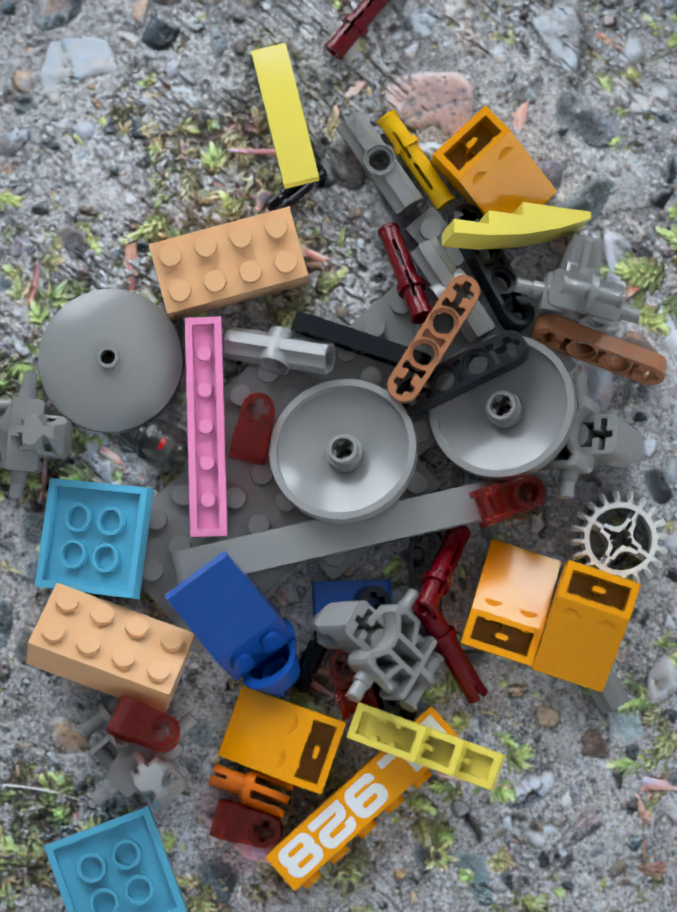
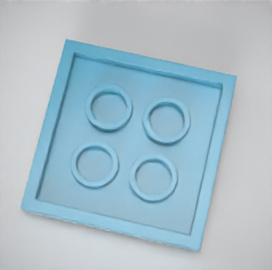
M50 478L35 587L54 589L56 583H60L84 593L139 599L154 489Z
M150 805L44 845L67 912L188 911Z

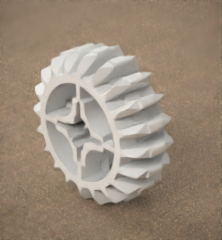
M618 490L611 492V502H608L603 493L597 495L599 507L588 500L584 505L590 514L587 515L580 511L575 514L577 520L581 521L583 525L570 526L571 532L580 534V539H571L568 542L569 546H580L581 548L580 552L571 556L573 561L584 557L586 563L583 565L625 579L629 577V580L640 583L639 572L644 578L651 579L653 574L647 566L651 565L657 569L661 568L662 562L655 558L654 555H666L668 552L667 548L657 546L658 541L669 539L667 533L657 534L656 528L666 524L665 520L660 519L653 522L651 519L658 512V509L654 506L645 512L643 510L647 503L645 497L640 498L636 505L632 504L634 495L630 491L625 494L623 502L620 501ZM620 510L628 513L619 526L603 524L597 520L602 513L607 511ZM637 520L640 521L646 532V550L641 548L642 545L633 536ZM625 529L624 534L626 538L622 540H627L626 545L628 547L622 545L611 552L613 549L611 542L614 540H610V535H615ZM591 530L596 532V535L604 543V550L599 561L591 550L589 539ZM619 553H625L640 560L638 564L628 570L609 568L610 563L615 560Z

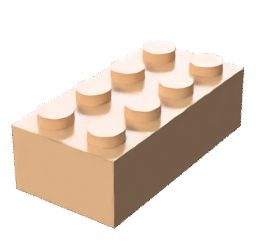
M289 206L149 244L166 312L171 321L309 284L308 272Z
M56 583L28 641L26 664L165 715L191 655L195 634Z

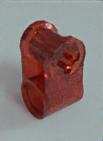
M255 392L249 394L244 399L238 423L233 432L228 458L264 466L275 416V406L268 395ZM258 401H263L264 408L269 410L267 415L261 414L259 420L253 419V413L248 408L249 406H256Z
M529 475L502 484L489 485L468 494L470 499L475 500L481 518L479 523L481 529L511 519L512 516L540 506L545 499L546 491L541 480ZM520 485L525 486L530 492L531 498L528 504L521 501L518 496Z
M336 649L330 655L329 670L343 720H347L350 714L355 713L358 702H348L350 699L346 695L353 684L356 674L354 671L342 674L336 670L334 666L335 659L339 655L347 653L343 649ZM371 686L364 693L363 696L365 697L361 698L360 703L379 709Z
M122 695L118 699L105 730L108 734L120 740L141 745L158 753L172 751L176 748L180 739V726L173 716L151 708L141 701ZM163 726H168L169 734L172 738L166 736L163 741H158L157 733L154 730L161 731Z
M219 798L209 835L229 842L243 843L266 849L272 847L281 839L284 827L279 817L242 805L236 801ZM265 821L270 822L269 828L274 830L275 834L268 836L264 840L261 838L262 832L256 829L257 826H261Z

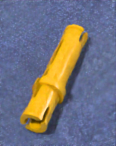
M396 110L383 115L376 123L393 145L396 157L400 156L435 209L437 211L443 209L455 199V196L449 191L436 169L419 147L418 143L420 140L415 134H410L397 115Z

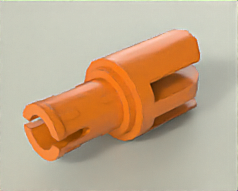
M218 763L214 766L213 772H215V775L211 774L209 786L239 795L242 805L283 819L284 810L258 801L254 797L258 796L278 804L288 805L289 796L259 785L261 781L287 791H293L295 785L254 769L244 774L221 766Z

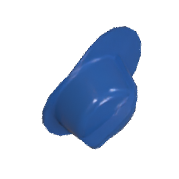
M283 618L295 637L293 625L286 618ZM296 637L243 676L244 684L249 689L261 690L267 694L277 695L281 699L286 698L288 689L295 684L301 673L300 661L296 654Z

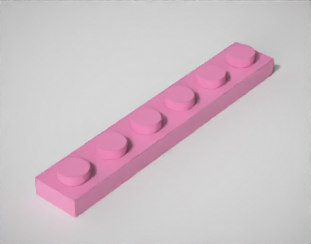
M222 317L185 318L190 537H228Z

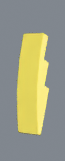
M286 43L251 51L284 188L287 189L320 181Z
M522 202L513 214L488 210L479 222L453 219L442 232V247L484 250L517 248L546 243L577 233L591 219V212Z
M358 702L346 738L491 791L495 790L506 758L505 754Z

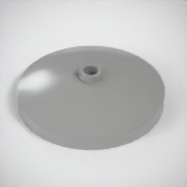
M121 289L91 291L71 300L63 306L48 324L43 334L38 354L41 383L52 404L60 413L76 425L100 433L132 431L157 418L175 397L182 379L184 365L183 349L179 335L165 312L146 297ZM112 352L115 356L114 361L110 364L103 363L102 360L106 358V353Z
M496 335L488 336V337H485V338H481V339H479V340H476V341H474L473 343L468 344L467 346L463 347L461 350H459V351H458L455 355H453L452 357H454V356H456V355H458V354H460V353H462V352H464V351H466V350H468V349H470V348H472V347H474V346H476V345H478V344H480V343H482V342H484V341H486V340H488V339H490V338H492V337H494V336H496ZM524 337L530 351L527 360L519 367L429 410L431 429L438 445L454 464L467 473L479 478L495 481L522 478L535 473L549 464L567 443L573 431L577 415L575 386L568 370L558 356L536 340ZM513 342L507 343L506 352L510 356L517 354L515 349L517 346ZM494 350L489 351L491 356L494 358L496 365L501 363L499 359L496 357L499 355H497ZM480 356L474 358L469 364V372L472 374L484 372L488 364L487 359ZM451 373L441 374L436 380V388L441 391L450 389L454 384V375ZM506 408H511V410L508 413H504V415L502 416V412Z
M337 379L323 382L299 394L279 416L272 432L269 448L271 470L277 485L286 499L307 516L323 522L337 524L363 521L389 508L408 487L413 477L418 457L416 432L411 418L403 405L394 401L389 396L388 391L380 386L356 379ZM344 454H351L349 457H344L343 459H341V457Z

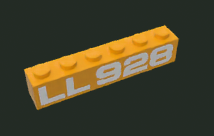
M431 705L413 720L416 723L460 738ZM380 750L267 852L265 858L294 891L301 885L305 890L308 889L322 876L318 869L328 860L333 865L350 850L346 844L356 835L363 839L377 826V823L373 820L383 810L388 814L394 811L405 800L401 794L411 785L415 789L419 788L432 776V773L428 770V767Z

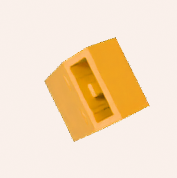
M486 105L435 151L432 156V166L469 204L477 207L483 216L488 210L513 214L522 202L545 205L558 192L511 130Z
M491 539L459 643L526 666H532L544 630L561 561Z
M571 560L565 562L531 669L603 693L630 621L641 584Z
M242 685L218 756L284 782L322 794L346 721Z

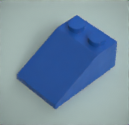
M223 551L164 595L212 657L235 681L239 680L295 638L279 610L226 551Z

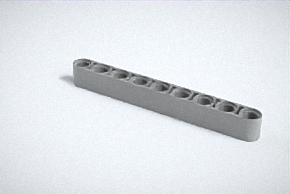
M483 481L399 500L380 514L355 523L337 524L316 519L171 553L177 584L179 585L223 551L230 555L246 575L487 521L500 516L492 482Z

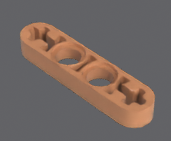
M459 275L449 282L391 373L387 383V391L394 401L405 404L415 400L466 321L480 295V287L472 277ZM466 284L470 287L469 294L473 298L471 300L464 298L461 301L457 310L464 313L462 316H459L453 308L443 306L442 304L444 301H447L451 306L457 295L453 288L455 286L462 288ZM446 314L452 318L454 327L449 333L441 334L434 329L433 319L437 315ZM420 345L429 346L434 352L433 361L427 365L418 364L413 358V351L416 347ZM407 362L415 371L425 373V375L420 379L415 374L410 384L414 391L412 393L405 391L401 396L396 393L398 386L394 381L396 379L400 381L405 379L409 369L403 368V366Z
M542 314L536 317L532 338L551 350L646 385L660 384L665 378L667 360L656 352L558 315Z

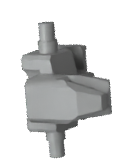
M577 233L572 234L555 271L548 272L542 282L517 278L514 284V292L537 299L534 312L554 314L577 320L597 329H606L611 326L612 321L625 320L637 324L641 314L640 309L628 307L624 304L626 289L623 285L600 279L602 241Z
M580 371L573 372L572 378L577 396V415L573 431L560 453L549 464L535 472L539 475H547L548 470L560 471L559 498L568 500L574 497V488L578 475L590 474L593 471L595 460L602 461L608 466L627 468L631 463L644 460L645 451L641 432L632 424L616 414L600 415V405L587 396L588 374Z
M23 372L19 397L13 396L12 400L0 399V468L10 471L8 498L23 500L27 475H38L42 472L43 462L40 461L41 457L64 460L71 452L73 425L64 416L49 415V406L43 400L37 399L38 390L36 389L38 374L34 372Z
M409 588L398 604L380 605L377 610L366 600L332 602L321 609L313 618L310 627L317 631L318 644L326 649H343L345 652L350 653L348 665L356 674L353 684L346 694L350 700L360 702L366 690H369L372 683L376 682L382 688L379 696L383 700H400L399 705L403 709L415 712L417 709L416 705L424 691L431 690L435 683L433 675L439 664L443 663L444 658L439 653L433 651L437 644V640L434 637H422L418 633L421 621L413 614L412 608L419 595L417 590Z
M117 697L112 698L106 704L102 702L97 706L98 711L83 724L76 726L86 740L91 739L90 736L106 723L113 730L88 751L91 756L95 755L108 770L107 778L101 782V786L89 795L91 800L99 807L109 797H114L119 791L124 797H131L138 792L142 794L154 810L160 811L187 788L188 780L173 763V760L184 752V746L180 740L187 735L186 733L198 721L190 712H187L177 722L174 721L169 726L163 727L149 709L140 707L121 723L116 714L131 702ZM173 773L177 779L171 783L167 778Z

